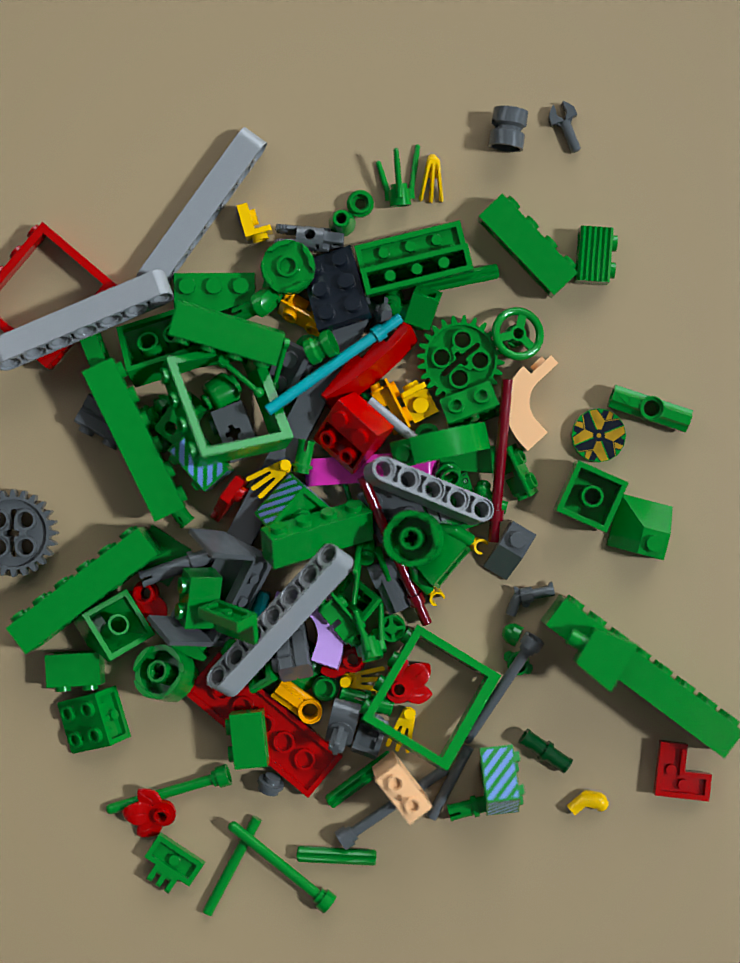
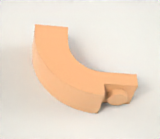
M541 356L530 366L533 370L532 373L523 366L512 378L509 431L525 452L531 449L548 433L531 412L530 395L534 386L558 364L552 356H549L546 360Z

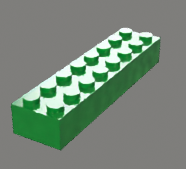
M559 594L541 618V621L565 640L573 628L587 636L592 626L629 640V638L613 627L607 630L604 627L607 622L591 610L588 614L583 612L582 610L585 606L569 594L566 598ZM638 646L619 680L725 759L740 739V728L737 727L740 721L722 708L717 712L715 710L718 707L716 703L700 692L694 695L693 692L696 689L678 675L673 679L671 677L674 673L656 659L653 663L650 662L651 655Z

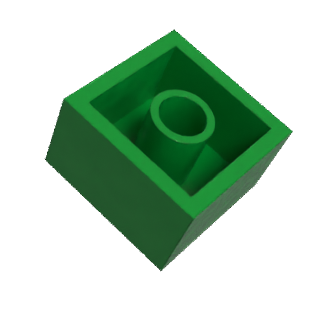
M576 460L572 465L553 510L607 533L629 482Z

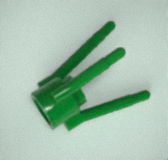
M419 144L415 145L408 188L407 183H402L398 148L393 149L396 184H391V190L381 162H376L385 192V201L390 202V207L410 206L411 199H415L414 188L419 161Z
M374 539L355 545L352 571L354 574L352 606H355L357 602L361 565H370L377 558L386 581H391L389 570L383 557L382 547H376Z
M380 602L378 605V640H376L374 635H366L358 610L353 611L361 639L354 646L358 658H361L363 663L382 658V651L387 649L384 636L383 603Z

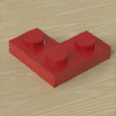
M659 740L653 794L655 796L709 802L712 774L685 770L688 744Z

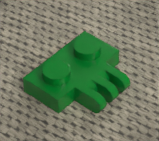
M160 832L145 855V858L155 864L146 879L151 882L156 873L160 875L155 884L159 888L165 879L168 880L169 883L164 891L169 894L177 880L190 887L205 861Z

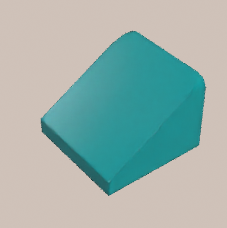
M260 590L250 611L257 613V618L269 606L271 597L269 591Z

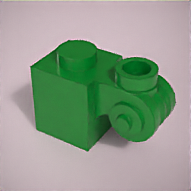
M418 285L413 292L412 298L409 300H404V295L400 290L386 293L384 297L388 298V304L392 309V317L398 313L404 322L408 323L412 328L430 331L443 292Z

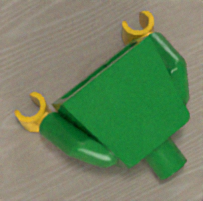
M440 523L444 533V544L441 554L429 564L408 567L412 582L428 596L433 606H437L436 602L432 599L434 595L440 594L445 599L440 586L471 550L479 555L483 554L476 548L479 542L488 545L485 539L475 537L474 534L460 525ZM413 533V536L409 537V542L416 545L419 536Z

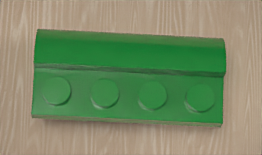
M460 220L354 246L367 298L474 271L468 243H465Z

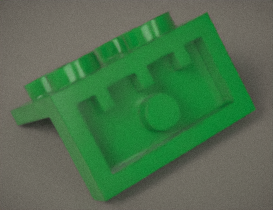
M116 685L92 694L57 703L72 754L108 747L131 737Z

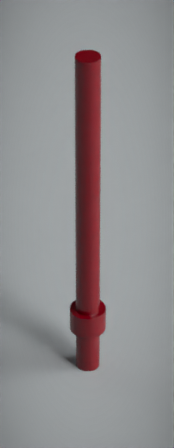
M502 379L491 500L494 514L489 519L488 542L494 543L499 542L500 522L504 519L502 500L513 379Z
M362 476L357 481L383 537L389 523L372 485ZM393 559L409 595L407 600L411 608L415 609L422 626L430 624L432 620L424 605L426 600L422 591H418L416 585L412 582L408 566L399 564Z

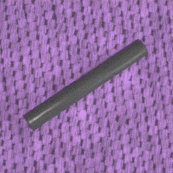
M466 744L463 745L432 804V808L426 815L430 819L436 821L474 750L472 747Z

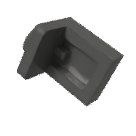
M374 714V717L389 725V722L384 720L382 716ZM360 721L350 751L376 760L384 735Z

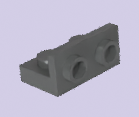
M290 341L289 348L286 351L278 380L279 389L276 391L278 396L300 382L304 376L310 375L315 366L308 360L303 347ZM273 365L269 371L272 381L276 366Z

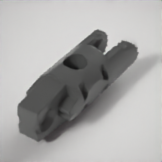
M276 224V232L283 235L296 236V239L289 240L302 243L307 246L309 251L329 252V249L344 247V234L331 232L330 228ZM279 238V239H276V240L274 241V243H276L277 241L286 240V238H285V239H283V238H282V239H280V238Z

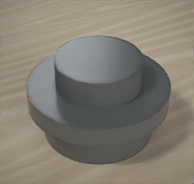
M272 772L261 774L257 780L259 784L258 790L267 796H277L284 788L281 777Z

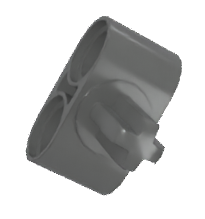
M335 698L324 740L329 742L328 749L333 751L332 754L343 753L345 746L351 748L362 704Z

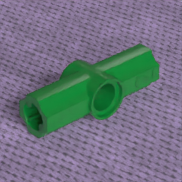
M614 385L607 405L608 408L639 417L643 421H651L686 433L693 414L691 409L618 385ZM647 401L653 402L656 406V412L653 416H648L644 412V405Z

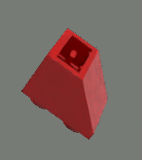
M354 391L336 401L313 439L345 469L354 474L383 445L394 426Z

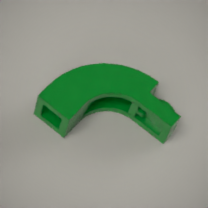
M485 422L453 427L390 442L393 459L408 466L491 448Z

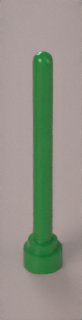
M227 764L215 767V770L211 771L209 775L155 791L158 792L162 799H166L210 785L220 786V788L232 785V778ZM134 796L110 803L106 806V812L108 814L121 812L128 805L139 802L138 797Z
M232 821L229 823L228 829L230 832L313 898L312 901L315 903V907L319 911L325 913L332 906L337 897L329 889L317 888L237 822Z

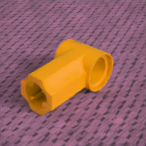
M280 680L270 694L273 699L299 716L302 722L306 724H314L322 716L320 700L305 692L292 681L283 682ZM306 704H314L318 708L314 715H306L302 709Z

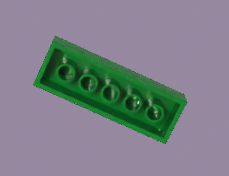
M147 526L128 528L119 535L121 538L120 542L107 544L97 552L100 557L96 560L93 558L89 561L88 559L75 569L78 572L75 576L72 574L69 577H64L54 585L56 589L54 592L43 593L31 602L34 605L33 608L22 609L10 618L12 623L6 629L25 655L41 647L78 619L81 614L90 610L136 575L138 571H141L165 553Z

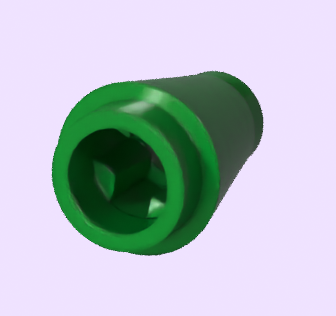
M338 210L329 219L331 231L343 233L344 237L350 235L355 229L356 221L349 211ZM344 216L347 220L342 224L338 223L339 217Z

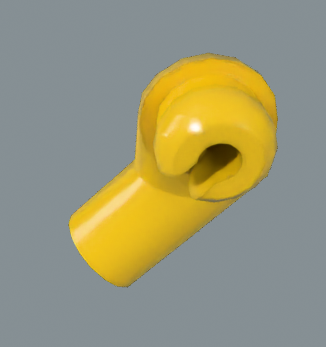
M585 790L566 806L576 816L585 807L597 809L601 812L605 811L609 806V802L603 793Z

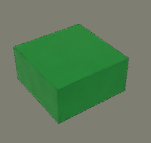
M100 332L80 341L90 367L110 359Z

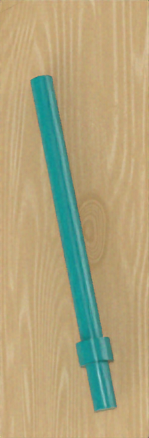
M397 313L383 324L378 323L369 329L370 333L265 405L264 408L268 414L272 415L373 343H379L387 338V333L404 322L402 317Z

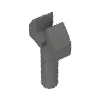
M563 101L561 105L566 112L564 120L557 115L553 105L548 121L551 127L556 125L562 129L570 151L576 153L581 147L571 122L577 116V112L574 106Z

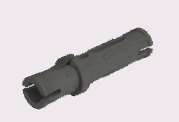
M204 549L194 553L189 551L186 552V556L138 571L141 579L151 576L141 580L142 586L145 588L146 586L182 574L183 568H199L214 563L216 558L208 557Z

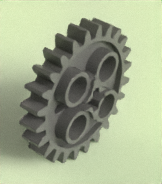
M11 489L10 496H8L6 491H0V512L6 517L5 525L0 527V539L6 544V551L0 554L1 576H5L10 570L11 576L16 577L19 569L22 575L25 576L29 573L28 567L34 572L38 571L37 562L45 565L47 561L44 555L52 556L54 554L49 549V546L58 545V542L52 540V536L59 534V531L52 530L51 527L58 523V521L49 520V516L54 511H44L43 509L47 502L42 501L37 504L38 495H32L28 499V491L26 490L22 491L20 496H18L17 489ZM13 509L16 510L15 519L12 514ZM26 512L33 516V523L29 527L25 526L22 522V517ZM10 530L19 531V536L14 537L10 535ZM26 539L33 543V550L30 554L24 552L22 548L23 542ZM14 547H15V551H16V553H17L16 557H13V556H12V552H13V550H14Z

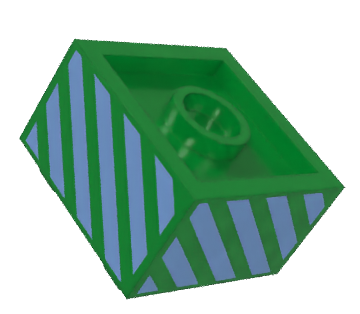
M203 435L207 447H212L213 445ZM184 436L168 449L171 454L169 460L173 465L179 464L192 477L191 485L196 490L211 491L234 471L228 462L195 468L190 454H186Z
M290 472L254 514L265 526H269L274 522H283L296 518L301 514L321 511L323 508L330 506Z
M513 744L480 748V769L486 816L519 812L520 805L524 804V785H518L517 777L520 754L519 751H514Z

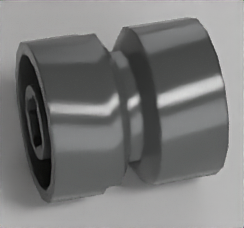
M501 105L494 107L491 124L495 128L490 131L488 147L503 152L523 151L525 134L521 130L527 125L528 111L515 106Z

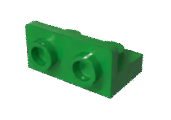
M490 381L440 399L448 428L480 423L499 416L500 403Z

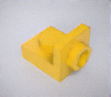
M247 203L236 205L247 241L252 240L253 243H259L269 239L268 235L273 234L271 225L255 228L254 226L259 224L255 209L249 210Z
M415 380L402 387L404 392L400 395L413 418L414 424L439 412L425 382L419 384Z

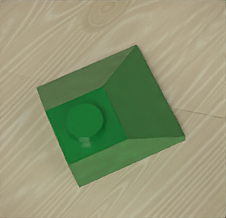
M624 494L614 515L606 545L664 560L671 535L673 507Z
M127 589L81 614L74 622L86 644L108 662L155 635Z

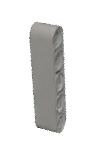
M378 457L369 462L364 468V478L369 484L468 525H477L488 521L494 514V507L489 499L389 457ZM376 465L383 469V477L376 473ZM401 475L408 480V487L401 483ZM426 485L431 488L432 497L427 495L425 491ZM450 496L456 499V507L450 503ZM474 506L479 508L480 517L475 514Z

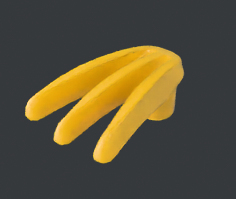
M430 154L427 157L418 199L420 202L423 201L427 180L430 178L429 203L433 202L435 178H437L439 201L442 203L444 197L440 160L435 154Z
M281 460L248 476L246 480L251 481L267 472H271L253 485L251 490H256L274 477L275 479L258 495V498H263L290 472L291 463L289 460Z
M381 666L356 673L344 674L340 679V685L343 688L349 687L376 691L373 689V686L363 685L362 682H376L378 677H361V675L384 671L385 667Z
M406 707L402 710L394 726V729L397 731L402 726L400 731L402 734H405L408 728L407 737L412 739L416 712L412 707ZM389 738L385 744L386 747H389L392 743V740ZM396 744L395 751L397 752L400 750L401 747L399 744Z

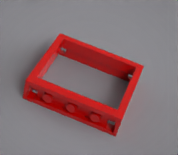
M44 222L32 227L27 234L28 239L22 246L18 245L9 256L11 259L5 266H0L1 291L47 236L103 284L94 295L117 286L115 282ZM0 317V329L6 333L14 329ZM75 343L36 360L44 367L53 370Z

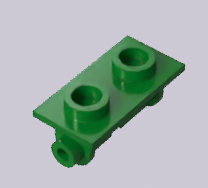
M515 443L507 447L505 475L513 472L514 477L507 479L506 482L513 498L516 497L518 501H521L538 492V482L535 475L529 472L525 464L527 461L525 453Z
M331 592L327 596L330 600H324L318 606L319 609L317 611L329 625L333 624L337 619L341 622L333 630L343 640L345 645L349 644L352 647L359 641L357 635H360L355 617L346 609L349 606L346 600L339 593L335 595Z

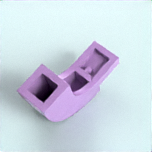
M277 591V592H276V595H275V598H276L281 592ZM317 607L309 616L314 621L318 633L317 644L311 661L339 670L344 653V642L333 629L340 624V621L337 619L333 624L329 625L321 614L318 613L317 610L319 608Z

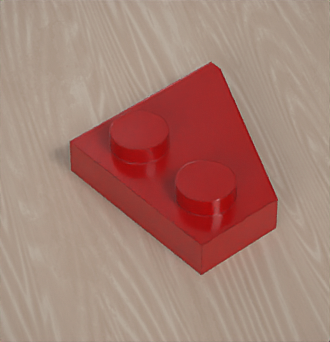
M236 475L219 497L210 517L219 523L235 501L237 503L241 502L250 490L246 487L249 481L242 475Z

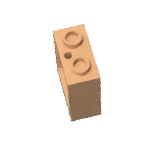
M391 751L372 766L377 783L409 824H412L432 808L426 792L394 751Z

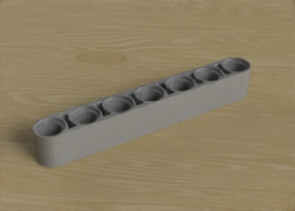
M246 127L239 131L143 264L136 277L153 270H163L170 283L174 273L178 272L260 158L267 146V142Z
M163 270L150 271L0 335V370L7 371L17 368L169 303L173 300L174 295Z
M334 544L324 545L257 618L258 643L251 645L237 640L208 672V686L228 697L236 696L349 574L353 567L352 557Z

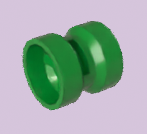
M329 329L320 332L316 338L309 337L302 342L304 352L312 365L321 363L326 356L332 358L340 353L337 340Z

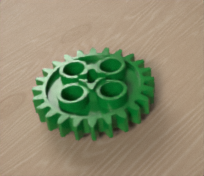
M463 315L461 322L457 323L455 316H452L451 324L449 325L444 319L441 320V329L434 325L431 326L434 333L433 336L424 334L428 344H419V347L425 353L417 354L418 359L424 360V363L418 365L417 369L426 371L421 376V380H430L427 389L435 386L437 388L435 392L436 397L441 392H444L445 397L487 381H490L495 386L498 384L493 376H501L503 374L496 368L497 366L504 365L505 361L498 359L501 353L496 349L491 339L492 331L488 333L484 331L487 323H483L478 327L476 326L477 318L475 317L471 323H467L466 315ZM466 334L470 340L469 345L464 348L458 347L455 343L456 335ZM478 343L480 345L477 350L466 358L465 363L467 365L459 364L446 376H442V372L455 362V354L461 356L474 344ZM438 351L446 352L449 356V362L445 365H438L434 361L435 353ZM476 354L484 355L487 359L486 367L476 368L472 363L473 356ZM463 372L466 375V383L463 386H456L451 378L453 373Z

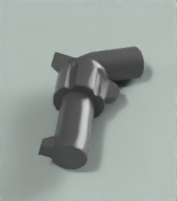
M384 297L383 303H379L373 312L374 318L369 329L378 323L383 324L392 317V309L388 304L387 297Z
M549 582L548 586L534 589L531 586L524 588L513 586L515 594L510 600L506 614L516 617L521 603L523 607L527 608L530 603L534 602V599L555 596L553 582Z

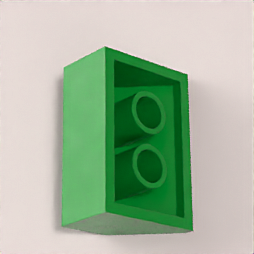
M175 309L116 327L126 371L135 388L161 380L162 376L159 369L166 357L203 351L199 348L200 343L190 341L189 345L173 341V335L168 334ZM194 369L185 370V371H180V374H181V373L188 372V371H191V370H194Z

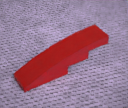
M403 322L387 342L384 340L379 343L375 342L363 358L356 355L350 359L321 394L328 408L331 410L338 399L354 391L360 395L399 363L418 341L412 326Z

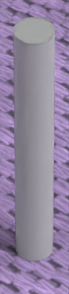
M374 397L368 401L376 411L394 426L393 429L406 439L417 436L415 432Z

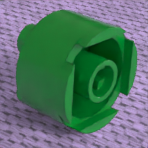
M409 510L400 512L391 519L384 531L383 542L387 554L399 564L408 567L423 566L429 564L441 554L444 544V533L440 523L434 516L422 511ZM413 533L419 536L416 545L409 542V537H412Z
M162 644L149 646L142 650L133 665L136 689L147 698L165 702H178L188 695L194 686L199 672L191 657L174 647Z

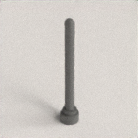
M526 632L520 640L521 645L519 648L521 650L491 693L464 741L466 744H470L474 740L529 656H533L535 653L538 654L543 647L544 642L536 635Z
M437 768L419 780L418 783L425 790L446 776L448 771H441ZM390 800L354 826L341 827L335 831V835L344 849L348 850L355 845L358 835L391 814L397 807Z

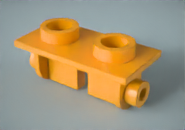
M297 294L286 295L281 300L277 313L287 322L296 323L305 328L309 334L319 336L312 310L311 312L306 310L310 305V301Z
M385 378L384 382L386 385L381 387L378 382L370 386L372 391L370 395L384 407L388 405L389 411L410 428L409 422L413 418L406 405L400 406L397 397L401 395L395 382L389 383L387 378ZM392 430L393 435L398 434L397 431Z

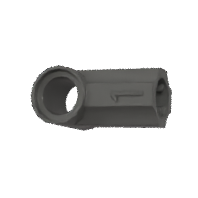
M389 557L384 560L391 577L390 582L386 581L379 562L368 566L367 569L375 588L381 594L386 610L391 615L410 607V604L399 580L401 577L393 559Z

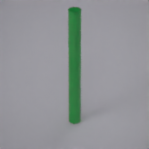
M252 816L246 830L254 836L262 820ZM239 840L202 910L208 916H212L248 848V845L242 840Z

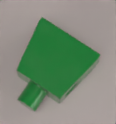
M189 391L187 393L199 423L209 410L197 396ZM170 407L154 427L159 433L158 437L164 448L161 451L163 453H166L172 444L174 445L183 437V434H180L174 426V423L177 426V417L174 409L172 410Z
M593 626L587 636L573 628L565 641L566 644L578 650L573 661L611 692L639 646L631 640Z

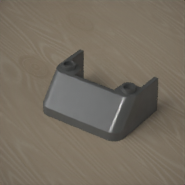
M190 528L188 533L211 558H216L212 567L223 577L220 600L250 611L272 567L263 558L262 551L224 531ZM174 609L170 616L148 615L146 619L169 646L224 647L226 641L236 639L217 632L215 628L184 629L175 618Z

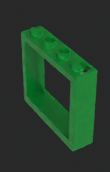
M216 349V353L203 350L165 358L159 369L162 376L160 382L162 385H165L168 392L169 407L172 410L174 409L177 417V429L180 434H183L186 442V454H190L195 468L286 449L294 438L283 408L272 415H269L264 408L265 405L277 398L278 395L268 369L253 365V359L243 357L242 363L249 381L256 387H261L264 390L262 397L255 398L269 435L207 447L180 371L217 365L218 358L222 355L226 356L227 352ZM227 357V358L229 359V362L239 361V360H235V359H232V358Z
M417 624L412 630L410 628L407 629L400 640L403 646L399 653L394 651L386 665L390 668L385 676L381 674L375 682L373 689L376 692L372 699L366 698L359 711L362 716L359 721L441 771H448L502 675ZM419 638L484 677L439 756L374 717Z

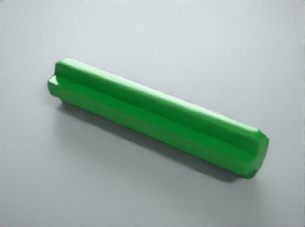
M497 264L476 267L472 273L422 285L437 291L497 279L499 278V269Z
M385 751L376 760L367 764L325 796L327 803L332 808H335L375 779L372 766L390 752Z
M299 846L297 849L298 862L369 866L376 864L377 853L373 849L349 848L345 850L344 848Z

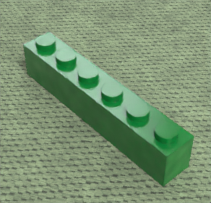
M110 358L82 371L154 521L156 522L185 508L186 504L184 501L188 500V497L182 485L176 486L172 478L176 475V472L169 460L165 462L160 453L164 448L157 435L153 437L148 428L152 426L146 411L140 412L136 402L140 401V398L134 386L128 387L124 379L128 374L121 361L116 362L114 358Z

